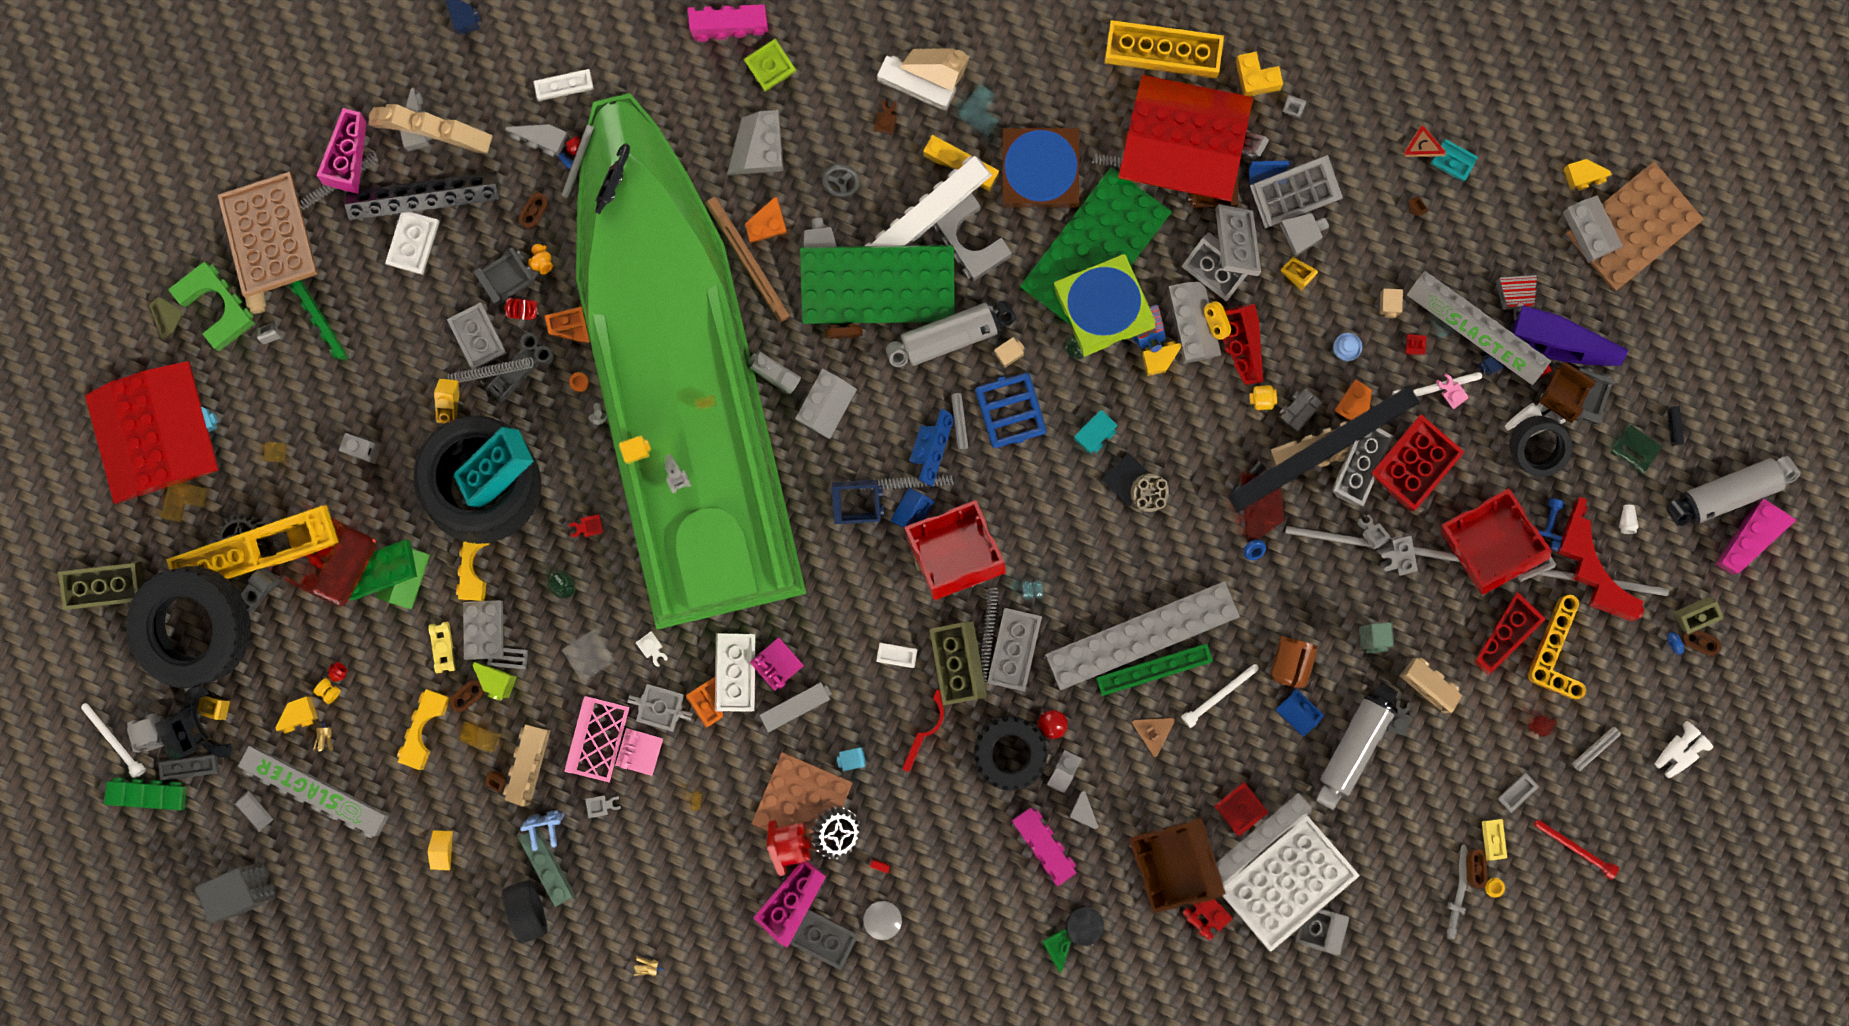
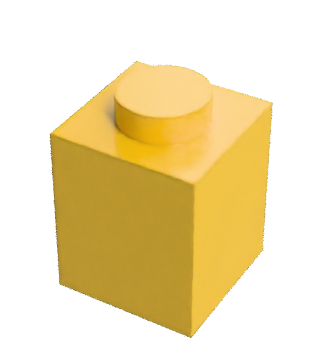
M642 436L619 443L623 458L627 464L650 456L648 452L651 451L648 439L644 440Z

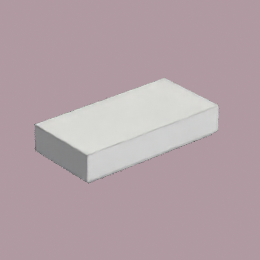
M879 643L876 662L915 668L918 649Z

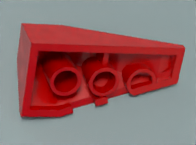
M1255 303L1224 310L1231 326L1230 335L1222 339L1226 346V352L1231 354L1235 362L1234 366L1245 385L1263 382L1260 325Z

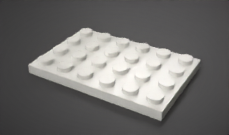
M1306 816L1224 886L1226 894L1222 896L1271 952L1360 875L1314 822Z

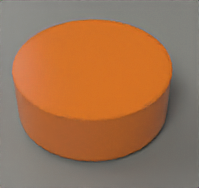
M577 372L570 377L569 384L573 390L583 392L589 386V379L584 373Z

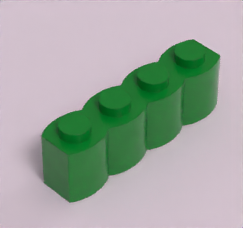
M113 778L112 781H106L104 805L185 810L187 786H182V782H170V785H163V781L151 780V784H146L142 779H132L131 782H124L125 778Z

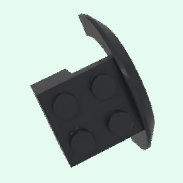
M201 686L192 687L187 690L184 697L183 710L154 724L170 759L182 758L197 750V746L201 744L216 757L225 758L231 756V743L221 744L215 741L200 722L197 712V701L199 698L204 697V695L209 694L208 690Z

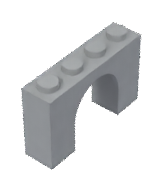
M971 193L936 222L933 228L936 232H941L943 235L941 239L945 245H954L955 261L962 263L964 266L962 270L968 279L972 278L973 281H976L1011 258L1012 252L1002 238L980 251L967 250L958 242L956 232L959 225L980 211V205Z

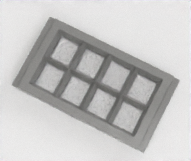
M1328 155L1249 185L1264 228L1343 198Z

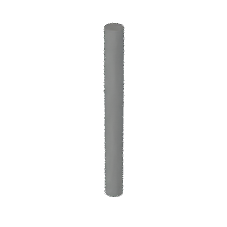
M587 124L561 195L563 197L569 198L594 129L591 125Z

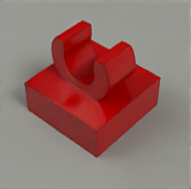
M1407 334L1405 354L1424 356L1426 354L1427 336Z

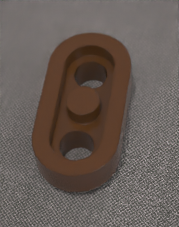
M532 194L519 215V222L524 228H535L544 215L549 204L544 194ZM537 201H542V205L536 206ZM532 217V222L528 223L526 221L527 218Z
M848 324L844 328H840V325H830L828 329H825V338L827 339L863 336V328L859 327V324Z
M1701 630L1690 634L1683 632L1682 642L1685 646L1706 656L1717 655L1721 650L1719 639ZM1690 635L1694 636V640L1692 642L1689 640ZM1708 643L1712 645L1710 650L1707 649Z
M479 680L469 681L451 697L450 706L454 711H466L484 695L485 691H483ZM474 686H477L479 689L477 693H474L472 690ZM459 699L464 700V704L462 706H459L458 704Z
M1471 849L1466 855L1467 882L1472 888H1483L1487 883L1486 854L1481 849Z

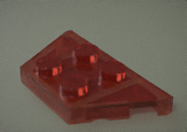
M1239 470L1240 486L1242 487L1257 478L1258 475ZM1281 488L1244 509L1247 543L1261 538L1284 521Z

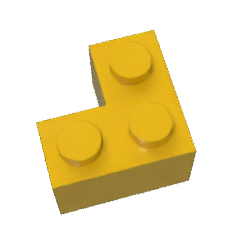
M1257 52L1237 56L1235 62L1243 95L1254 96L1281 90L1283 80L1279 66L1261 70Z

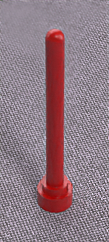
M1536 820L1534 822L1535 827L1602 869L1604 876L1612 880L1618 873L1620 867L1614 863H1605L1542 821Z

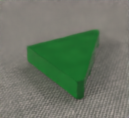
M1065 928L1042 941L1059 973L1063 972L1071 942Z

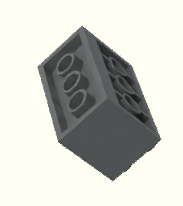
M261 863L239 867L195 887L210 924L235 918L276 899L275 887L272 883H269L267 878L268 871L264 865L262 866Z

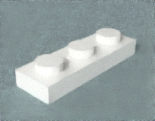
M589 69L534 81L538 101L594 89Z

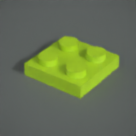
M776 39L744 59L765 92L796 72L795 67Z

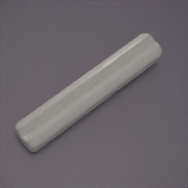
M954 393L951 395L956 437L958 449L962 450L968 448L962 394Z
M1612 727L1572 763L1573 767L1581 771L1621 735L1619 730Z

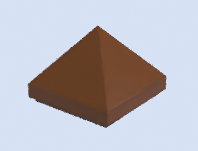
M1420 196L1409 200V213L1421 216L1429 212Z
M488 772L485 785L502 793L506 780L502 773Z

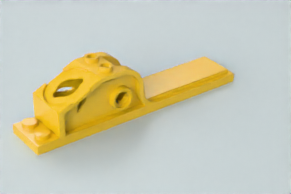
M324 505L166 560L169 570L186 566H200V568L205 567L212 569L213 572L220 573L225 579H231L258 569L278 565L318 552L338 543V539L328 507ZM286 532L291 548L276 553L277 555L262 558L256 540Z

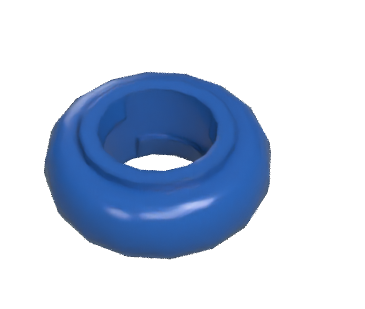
M1260 539L1251 540L1244 547V556L1249 560L1261 558L1266 551V544Z
M1670 632L1667 635V642L1671 650L1677 655L1683 654L1684 645L1682 640L1676 633Z

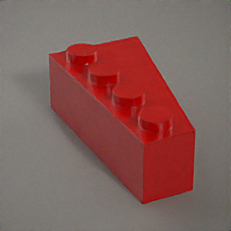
M1517 592L1474 663L1489 676L1546 619Z

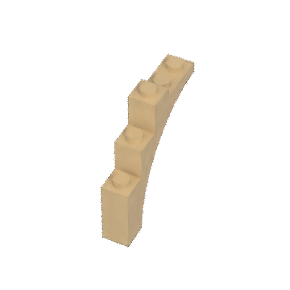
M386 104V107H373L369 114L370 120L368 125L374 128L414 133L447 142L475 153H488L492 135L457 120H444L427 112H414L397 104Z

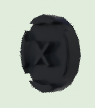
M1090 907L1076 908L1066 919L1065 930L1067 936L1077 945L1089 946L1095 944L1103 933L1104 923L1102 916L1098 911Z

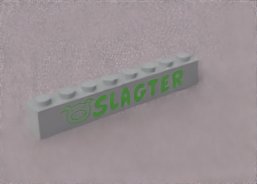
M1426 271L1418 278L1407 294L1411 299L1531 385L1537 381L1551 362V360L1532 348L1528 343L1518 338L1511 331L1504 328L1497 321L1490 318Z
M248 746L238 767L243 769L242 772L251 777L253 775L259 777V781L263 784L277 786V791L283 794L288 792L294 795L293 799L304 803V801L310 803L312 809L319 812L323 810L328 813V817L334 820L339 818L345 821V826L351 829L356 827L362 830L361 834L369 838L380 835L389 817V814L256 746Z

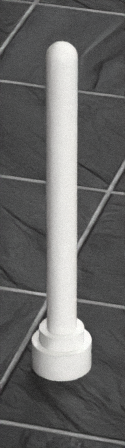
M1476 372L1454 378L1453 383L1458 382L1461 385L1482 378V373ZM1436 383L1414 389L1413 391L1418 397L1443 390V388L1439 387ZM1400 390L1393 391L1392 395L1396 394Z
M1253 664L1195 711L1184 713L1181 716L1184 723L1191 729L1196 725L1198 717L1259 670L1258 665Z
M87 703L82 704L81 709L129 766L128 770L132 778L136 779L146 771L143 764L132 759Z

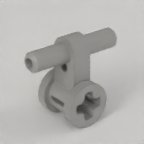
M670 454L666 455L664 465L669 475L666 477L672 493H676L677 489L684 486H691L685 470L680 471L673 456Z

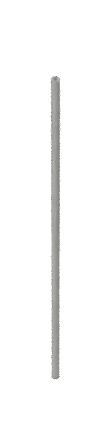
M1286 526L1285 529L1287 534L1371 547L1364 538ZM1387 542L1379 546L1378 549L1392 547V544ZM1413 547L1415 555L1460 562L1454 553ZM1550 569L1538 574L1576 581L1573 580L1574 573ZM1613 580L1622 589L1668 596L1669 589Z

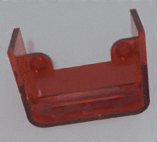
M330 516L338 543H335L319 575L309 573L303 577L301 582L288 577L285 578V581L324 601L341 607L348 602L376 548V541L366 533Z

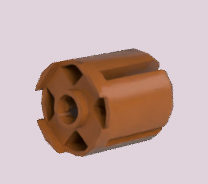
M1281 636L1270 672L1271 678L1277 683L1297 689L1305 687L1309 682L1319 646Z

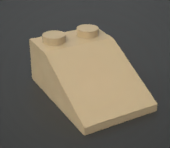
M913 49L900 68L953 91L964 74L970 56L961 50Z

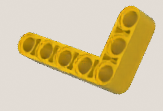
M1566 595L1558 599L1529 669L1528 679L1538 686L1569 699H1580L1586 693L1584 684L1553 671L1579 606V601L1574 595ZM1565 599H1569L1571 601L1572 605L1570 609H1567L1564 606ZM1559 616L1564 619V625L1562 627L1558 626L1557 624V618ZM1552 634L1557 637L1555 645L1551 644L1549 640ZM1544 652L1550 655V660L1547 663L1542 659ZM1537 670H1540L1543 674L1541 680L1535 678ZM1556 677L1561 682L1558 688L1553 685V680ZM1574 685L1579 690L1576 696L1571 693V688Z

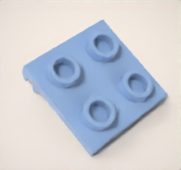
M558 810L547 812L545 816H539V814L528 816V819L521 826V831L529 830L533 851L538 849L535 827L548 825L551 845L556 847L557 841L554 824L561 822L565 816L564 812L558 813Z

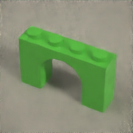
M204 261L168 290L177 302L184 307H187L207 292H218L223 297L225 311L222 318L203 333L211 346L221 351L255 324L252 319L254 315L249 312V309L243 308L240 304L242 300L236 293L232 294L229 290L231 288L230 284L224 278L221 279L218 276L220 272L216 266Z

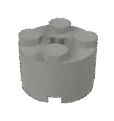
M157 713L147 715L145 720H134L127 723V732L133 752H141L142 748L150 751L164 746L154 724L165 719V717H158Z

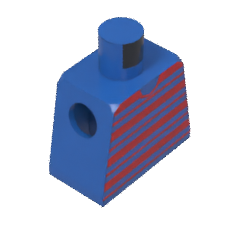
M1158 304L1150 307L1155 319V328L1132 337L1139 348L1150 347L1152 352L1161 350L1162 345L1160 342L1166 339Z

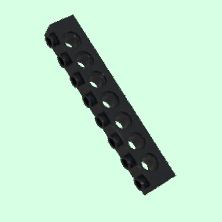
M495 171L359 190L358 194L348 191L346 192L344 205L349 220L499 200L500 184L497 172Z

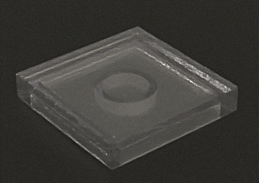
M595 629L562 649L582 682L615 662Z

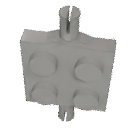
M649 684L646 685L645 692L641 698L630 695L628 703L638 705L637 722L674 732L679 718L691 721L692 717L685 715H693V713L682 710L684 694Z

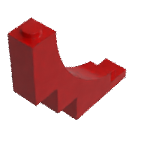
M1579 497L1573 504L1557 554L1578 561L1573 580L1594 587L1589 606L1631 622L1638 620L1644 612V607H1642L1644 601L1624 591L1604 570L1594 549L1591 521L1582 518L1588 509V506H1586L1587 499Z

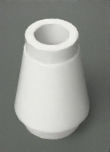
M1623 505L1619 524L1623 534H1635L1639 528L1634 505Z

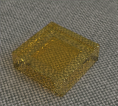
M714 395L694 400L699 410L717 404Z
M266 442L264 461L285 463L286 444Z
M693 791L691 811H699L701 809L702 791Z

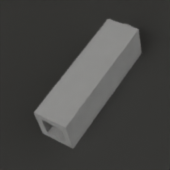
M819 683L759 716L767 731L771 732L831 700L829 696L832 693L827 684Z

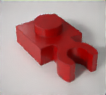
M600 514L581 518L582 524L574 522L568 524L569 527L577 528L576 533L570 534L574 538L580 536L583 532L585 537L604 533Z

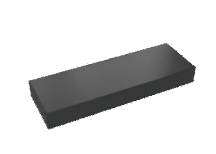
M214 755L158 762L160 781L219 773L218 757Z

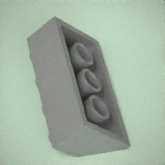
M1186 282L1169 286L1167 293L1178 341L1182 346L1180 349L1183 363L1221 356L1218 339L1212 335L1204 315V307L1209 303L1206 286L1202 282Z
M1378 428L1351 445L1332 488L1333 493L1338 498L1353 505L1364 506L1375 481V477L1371 472L1386 455L1394 437L1393 435Z

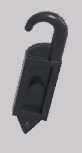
M624 143L617 152V156H620L619 160L613 166H610L596 197L595 212L598 214L602 212L606 204L613 201L616 194L614 191L623 179L622 173L630 153V146L627 143Z

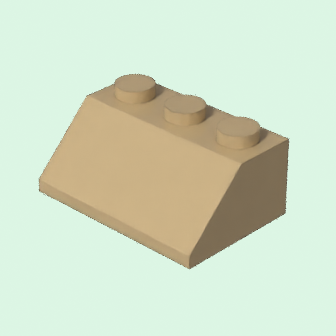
M1413 658L1399 676L1443 713H1452L1462 697V694L1459 693L1460 689L1455 684H1448L1443 680L1445 676L1439 671L1431 670L1428 667L1430 664L1423 658Z

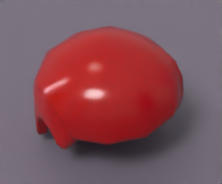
M1050 710L1040 715L1037 721V728L1044 738L1049 740L1058 739L1067 731L1068 720L1062 712Z

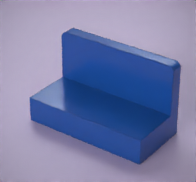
M1252 161L1248 166L1249 185L1287 171L1289 161ZM1288 178L1278 181V185H1287Z
M909 488L892 516L891 522L904 528L922 521L928 515L934 501L922 493Z
M1297 688L1276 708V711L1302 736H1305L1317 726L1324 717Z

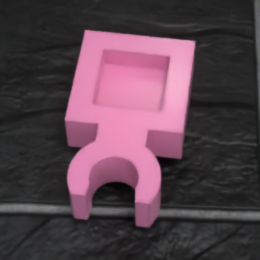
M1445 374L1447 378L1446 383L1442 384L1440 380H1437L1436 383L1439 387L1445 389L1441 394L1450 407L1455 409L1469 397L1458 382L1453 383L1452 377Z

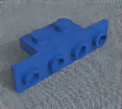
M944 409L940 410L936 426H920L910 461L914 464H923L919 480L928 486L934 485L954 420V416Z

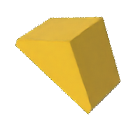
M1292 257L1280 270L1301 291L1318 273L1316 269L1295 257Z
M204 696L199 699L197 712L199 715L212 719L226 720L230 701Z
M433 830L428 847L430 869H451L453 831Z

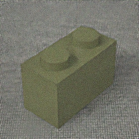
M1711 597L1704 598L1673 612L1680 630L1687 634L1724 619L1718 602Z

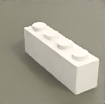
M886 56L877 75L879 82L947 111L956 91V86L953 91L900 68L902 65L900 58Z

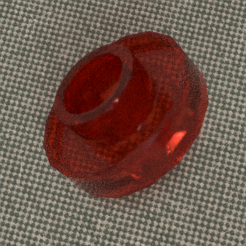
M1546 715L1533 718L1534 723L1527 724L1529 731H1534V734H1539V737L1551 735L1550 731H1553V727L1557 726V720L1549 719V716Z

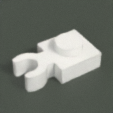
M652 631L636 642L646 658L653 656L655 666H660L657 661L659 657H663L665 661L668 660L666 654L660 653L659 650L663 646Z

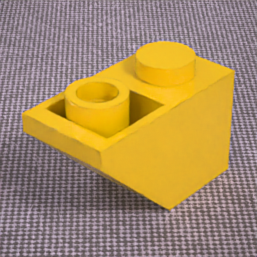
M1587 159L1568 164L1564 168L1571 190L1577 188L1578 191L1588 188L1589 184L1592 183L1600 185L1607 182V178L1612 175L1610 170Z
M1175 341L1165 343V347H1162L1157 352H1152L1150 347L1145 348L1146 351H1143L1142 357L1147 376L1166 372L1182 347L1181 343L1176 344Z
M439 379L434 391L437 423H447L457 419L459 403L458 380Z
M304 697L289 702L276 726V731H283L286 734L294 731L296 726L302 725V727L312 725L313 720L318 719L312 698Z

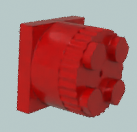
M776 820L769 821L766 847L779 876L786 874V866L811 860L808 848H811L812 845L810 837L805 836L806 828L804 823L778 827Z

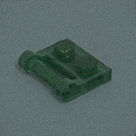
M1628 425L1610 453L1614 456L1618 455L1636 467L1638 472L1643 475L1662 446L1632 425ZM1622 446H1626L1645 459L1643 463L1624 451Z

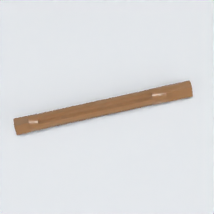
M716 197L705 202L706 207L772 313L776 316L779 323L787 320L789 314L784 308L783 303Z

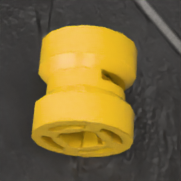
M324 678L313 691L317 696H321L328 705L341 692L337 686H332L331 681L327 678Z

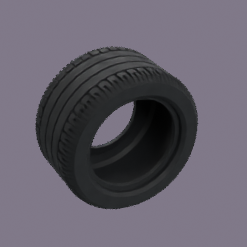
M466 416L465 418L461 417L443 424L442 427L440 426L425 440L414 465L413 483L416 496L422 508L443 532L457 540L467 541V543L485 544L511 536L512 533L522 528L525 522L527 523L530 519V516L533 515L541 494L539 466L524 440L533 462L510 483L509 489L500 501L489 508L478 511H466L456 504L452 495L451 485L457 469L468 461L501 427L514 429L495 418Z

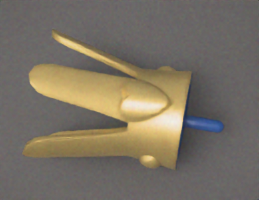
M323 722V728H316L317 737L313 751L315 750L317 740L318 751L324 749L325 737L328 749L330 751L333 750L331 740L332 728H325V722Z
M636 956L637 961L647 965H635V972L640 973L633 976L647 974L657 976V971L663 970V968H658L659 961H650Z

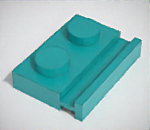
M1444 139L1441 146L1446 151V155L1435 156L1431 165L1465 182L1478 156Z

